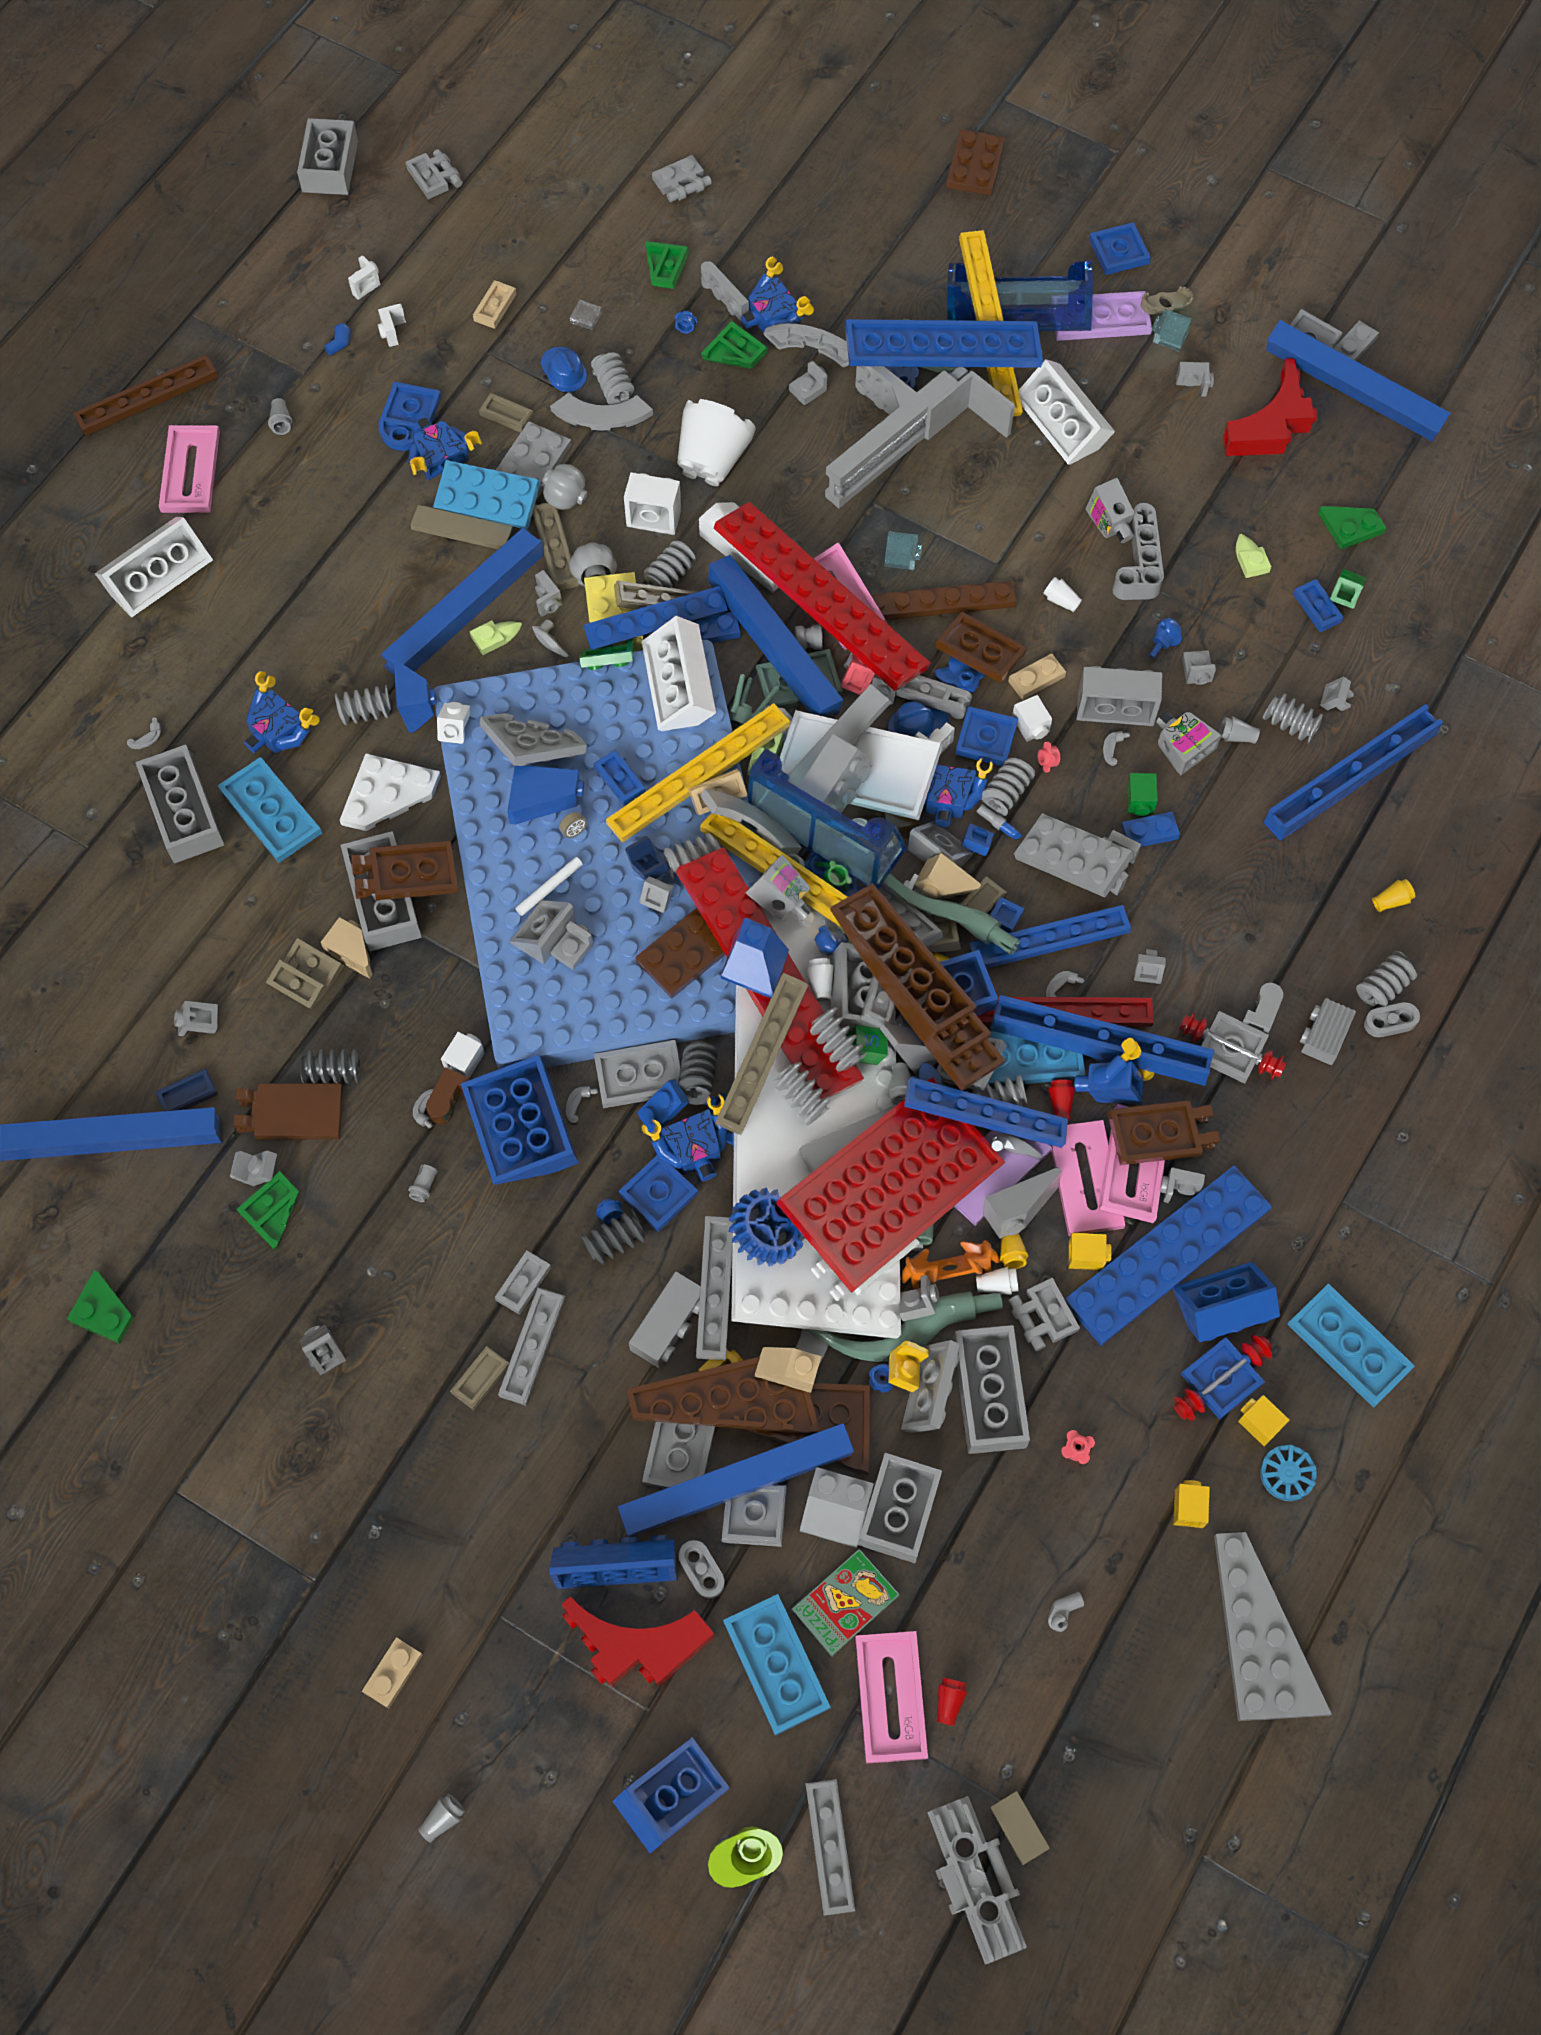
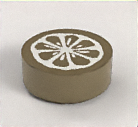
M572 812L562 819L559 829L566 838H574L583 832L587 825V820L580 812Z

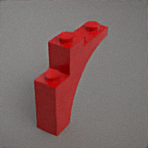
M1295 358L1284 360L1280 373V390L1266 407L1248 417L1227 421L1223 433L1226 456L1284 454L1287 444L1291 442V433L1310 432L1312 423L1316 422L1317 410L1312 405L1311 397L1304 398L1303 388L1299 387L1300 369L1296 368Z
M571 1596L561 1604L566 1611L562 1614L565 1621L572 1629L576 1626L580 1628L584 1633L581 1640L591 1653L596 1649L598 1651L590 1659L594 1665V1668L590 1671L601 1685L607 1682L613 1687L640 1663L642 1667L638 1671L649 1684L655 1681L660 1686L715 1638L713 1631L695 1610L680 1620L655 1628L632 1629L609 1624L596 1618L583 1609Z

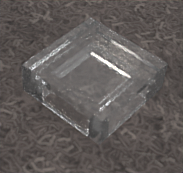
M579 300L570 316V323L592 330L602 313V309L600 306Z

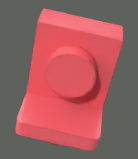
M852 653L851 662L841 681L840 687L861 695L870 685L875 673Z

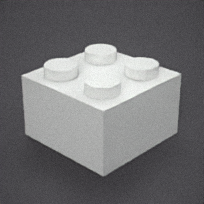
M630 473L624 494L626 526L675 535L681 514L680 481L671 478L649 476L644 473Z

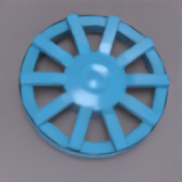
M1281 1445L1273 1448L1266 1454L1261 1463L1260 1476L1264 1487L1271 1495L1283 1501H1297L1312 1491L1316 1484L1317 1471L1313 1460L1306 1451L1293 1445ZM1280 1451H1288L1287 1461H1285ZM1293 1452L1301 1456L1296 1462H1293ZM1273 1454L1277 1455L1281 1463L1280 1465L1270 1460ZM1305 1459L1309 1467L1300 1468L1299 1465ZM1267 1464L1276 1468V1471L1266 1473ZM1311 1472V1480L1301 1476V1473ZM1276 1477L1278 1481L1272 1487L1267 1478ZM1298 1480L1309 1485L1305 1491L1302 1490L1297 1482ZM1281 1484L1286 1486L1285 1494H1281L1276 1490ZM1292 1485L1295 1486L1299 1493L1298 1495H1290Z

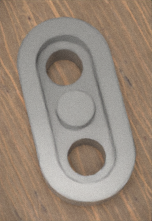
M1406 1002L1380 1007L1368 1013L1364 1020V1027L1374 1037H1385L1413 1030L1419 1022L1420 1013L1413 1004ZM1400 1016L1405 1017L1408 1022L1401 1021ZM1374 1022L1380 1023L1382 1027H1376Z
M696 1540L683 1544L679 1551V1561L697 1593L707 1599L719 1596L724 1589V1577L707 1547L702 1542ZM691 1553L699 1554L700 1558L697 1562L689 1561L688 1557ZM711 1578L715 1581V1585L713 1588H706L704 1581Z

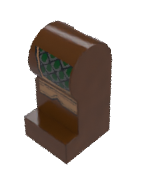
M446 1067L426 1103V1110L430 1119L439 1125L446 1124L452 1119L453 1107L460 1094H464L461 1083L470 1080L469 1077Z

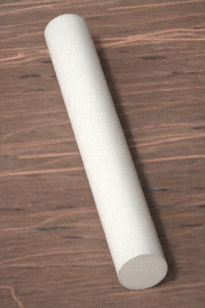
M578 857L572 859L515 908L521 916L526 914L583 865Z

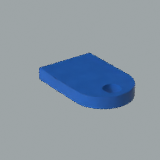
M394 381L379 420V432L382 441L388 447L395 450H410V446L414 443L413 435L419 432L416 423L422 418H428L432 424L442 397L441 391ZM400 434L406 436L403 440L394 439L395 436Z

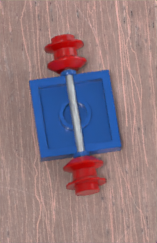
M1252 1335V1343L1250 1345L1245 1342L1241 1344V1355L1225 1337L1181 1373V1376L1193 1390L1186 1388L1183 1399L1177 1396L1174 1398L1176 1413L1184 1420L1188 1418L1194 1421V1412H1205V1402L1219 1420L1265 1383L1250 1364L1261 1367L1263 1365L1262 1357L1272 1358L1270 1342L1263 1336Z

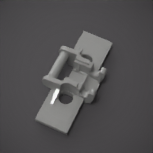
M964 1797L927 1812L947 1866L936 1870V1874L939 1880L943 1879L952 1904L948 1905L952 1915L963 1910L965 1911L985 1965L1027 1948L1008 1900L1020 1895L1018 1888L1014 1889L998 1848V1845H1000L999 1839L986 1842L969 1797ZM961 1838H967L973 1844V1852L969 1857H961L956 1852V1842ZM984 1851L987 1852L1003 1893L997 1897H994L978 1857V1854ZM985 1901H989L997 1906L998 1915L993 1921H986L980 1915V1906Z

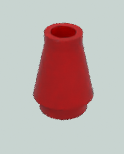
M1053 1080L1051 1081V1087L1048 1088L1053 1114L1067 1118L1070 1121L1075 1095L1073 1081Z
M946 1677L942 1678V1683L938 1684L937 1722L955 1726L956 1718L968 1691H965L967 1683Z

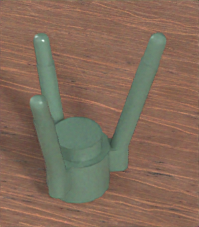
M741 674L734 703L730 710L732 713L730 723L739 728L762 712L780 687L776 685L757 710L752 713L753 708L745 703L753 678H748L742 694L745 675Z

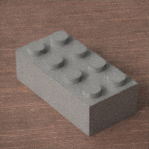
M186 745L135 762L165 847L173 863L224 846L196 766Z
M393 831L341 845L363 936L369 951L422 938L411 897L376 900L374 893L369 897L356 899L354 879H369L368 871L364 874L353 875L351 855L365 856L370 855V848L397 846Z
M1014 1326L955 1331L953 1341L960 1344L958 1351L959 1361L956 1367L968 1454L1027 1448L1030 1436Z

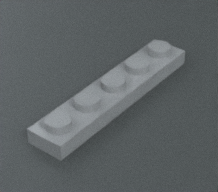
M705 1216L696 1349L697 1359L725 1360L732 1259L731 1242L733 1238V1233L728 1232L729 1227L733 1223L727 1217Z

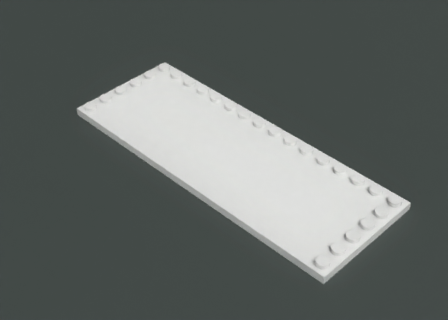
M759 904L776 934L789 949L790 957L813 993L806 970L809 967L808 961L818 958L830 959V955H824L820 952L814 940L815 936L819 933L818 928L826 924L831 930L841 929L843 933L845 932L841 927L815 909L801 922L791 911L782 919H777ZM736 985L735 1078L763 1018L746 988ZM831 999L817 1000L824 1013L831 1009ZM889 1040L888 1055L878 1065L856 1063L864 1077L862 1082L831 1097L827 1104L829 1110L808 1126L805 1124L808 1115L798 1116L801 1106L796 1108L790 1106L794 1097L790 1099L783 1097L787 1088L778 1091L776 1086L780 1080L772 1082L778 1074L791 1065L780 1047L742 1135L734 1133L733 1207L736 1203H739V1199L743 1195H748L755 1189L759 1192L762 1188L767 1187L769 1193L778 1189L779 1197H782L811 1174L799 1151L801 1146L895 1105L888 1097L892 1066L896 1063V1050ZM758 1209L750 1211L749 1221H754L759 1214ZM786 1233L779 1235L777 1246L785 1243ZM806 1238L802 1241V1248L796 1251V1255L792 1259H787L784 1264L779 1265L776 1263L768 1267L766 1261L762 1265H757L756 1257L752 1260H747L748 1253L746 1251L738 1253L741 1245L733 1243L732 1321L896 1339L901 1336V1317L899 1315L900 1260L859 1295L849 1291L836 1301L830 1294V1291L841 1280L831 1268L820 1278L814 1275L811 1269L823 1258Z

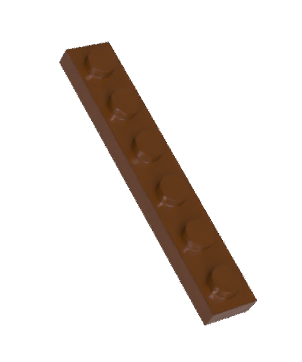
M206 354L73 412L82 432L87 436L219 377Z
M1013 580L871 595L886 620L1016 607L1017 602Z

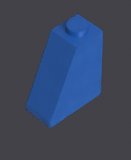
M526 765L515 766L507 810L510 824L516 825L577 807L578 796L583 797L584 781H580L579 771Z

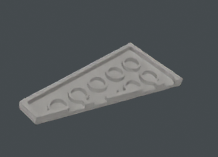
M1246 1532L1216 1534L1214 1540L1238 1721L1332 1715Z

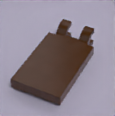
M451 841L370 848V855H351L353 875L364 874L367 871L369 879H354L356 899L366 898L374 893L376 900L451 894L458 891Z
M258 1084L257 1091L236 1088V1101H239V1107L252 1106L251 1117L248 1115H234L233 1125L237 1127V1133L254 1132L256 1140L340 1139L343 1086L342 1084Z
M1190 1100L1110 1109L1108 1118L1120 1165L1200 1156L1203 1150L1214 1149L1215 1144L1220 1142L1218 1131L1199 1134L1197 1124L1208 1123V1118L1213 1117L1211 1105L1192 1108Z

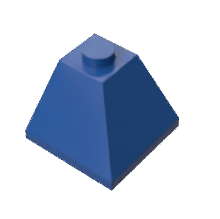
M394 662L397 708L409 733H412L434 716L433 705H437L436 692L434 689H430L426 679L402 663Z
M744 918L735 933L720 978L772 998L789 949L770 927Z

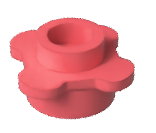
M1044 742V747L1038 751V762L1043 766L1044 772H1050L1051 767H1056L1060 763V752L1056 746H1051L1050 742Z
M1075 1430L1069 1431L1066 1435L1068 1439L1066 1446L1061 1450L1062 1455L1065 1458L1079 1461L1080 1464L1088 1463L1090 1460V1449L1095 1445L1094 1439L1091 1436H1081ZM1080 1445L1081 1449L1077 1450L1075 1446Z

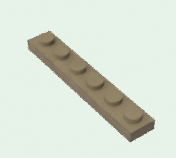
M785 973L782 974L715 1122L716 1125L742 1135L809 985L808 983Z

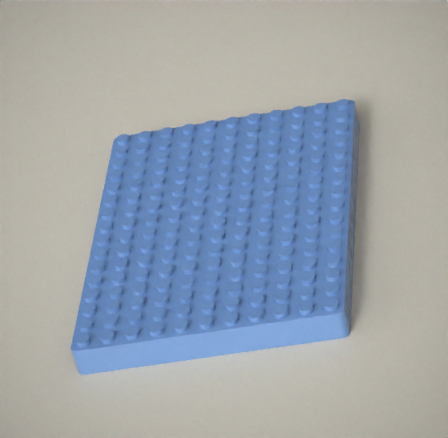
M702 640L716 714L698 726L666 731L658 730L643 651L634 652L633 662H629L628 665L622 667H615L613 664L603 665L602 668L597 670H589L588 667L581 668L579 661L441 685L434 688L437 697V705H435L437 717L444 703L458 702L462 705L470 706V717L465 725L464 742L460 744L441 741L494 1058L498 1069L538 1054L548 1068L595 1059V1053L675 1040L676 1043L735 1033L736 984L720 978L727 960L726 955L672 999L635 960L638 954L697 907L676 872L674 873L673 881L669 871L658 878L661 882L673 885L669 907L665 913L641 904L640 898L644 880L632 869L625 848L648 836L651 839L654 850L664 859V849L666 847H669L674 853L675 844H680L684 849V843L687 840L691 841L694 845L695 838L700 837L704 842L705 834L700 831V824L712 812L709 811L698 815L691 796H689L622 843L608 827L606 819L624 806L594 769L596 761L616 750L647 791L732 732L714 647L709 640ZM506 713L514 715L515 721L528 724L530 719L549 724L550 730L563 733L564 729L575 731L587 744L586 754L575 755L571 758L552 759L548 762L528 763L526 766L578 770L580 781H584L583 797L578 796L577 807L516 825L510 824L507 810L515 766L480 727V717ZM740 762L735 764L733 767H731L721 775L737 769L740 771L743 780ZM747 796L741 798V800L749 803ZM572 812H580L587 820L585 829L574 838H566L559 829L562 819ZM742 820L740 824L755 833L754 826ZM725 848L750 889L762 873ZM578 857L583 865L542 899L544 901L570 903L574 910L575 924H582L591 932L593 947L575 970H572L552 957V955L543 964L512 945L509 941L539 903L523 916L515 908L572 859Z

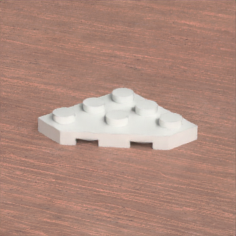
M365 754L341 815V825L368 831L376 827V823L388 817L392 819L409 811V807L421 801L425 803L433 799L441 778L440 771Z

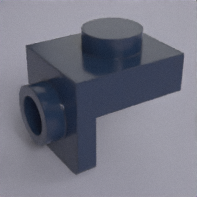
M648 836L625 848L632 869L644 881L648 877L657 879L669 871L667 862L654 850L651 839Z

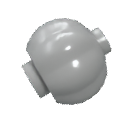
M570 464L557 465L554 470L549 468L541 482V486L544 487L543 495L545 500L560 510L571 509L577 503L582 505L588 495V492L585 490L584 475L579 469Z
M590 542L575 550L574 555L570 559L569 568L578 584L585 587L584 578L613 575L616 572L617 563L609 547Z

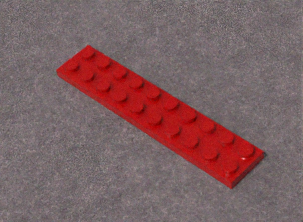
M751 502L744 504L715 522L714 530L894 691H897L928 669L930 662Z
M724 847L677 868L676 874L726 957H728L735 933L744 918L770 927L775 932L759 904L746 894L749 887ZM788 953L781 976L785 973L806 983ZM808 986L781 1048L791 1065L797 1062L802 1063L798 1069L799 1073L808 1070L809 1073L805 1078L806 1082L813 1079L816 1080L812 1088L813 1090L823 1089L819 1098H831L862 1082L864 1077L856 1064L847 1070L838 1072L836 1066L840 1061L830 1062L829 1058L833 1052L824 1053L823 1048L826 1043L818 1044L816 1042L820 1034L811 1035L810 1029L813 1026L811 1024L824 1011ZM746 989L763 1017L771 998Z

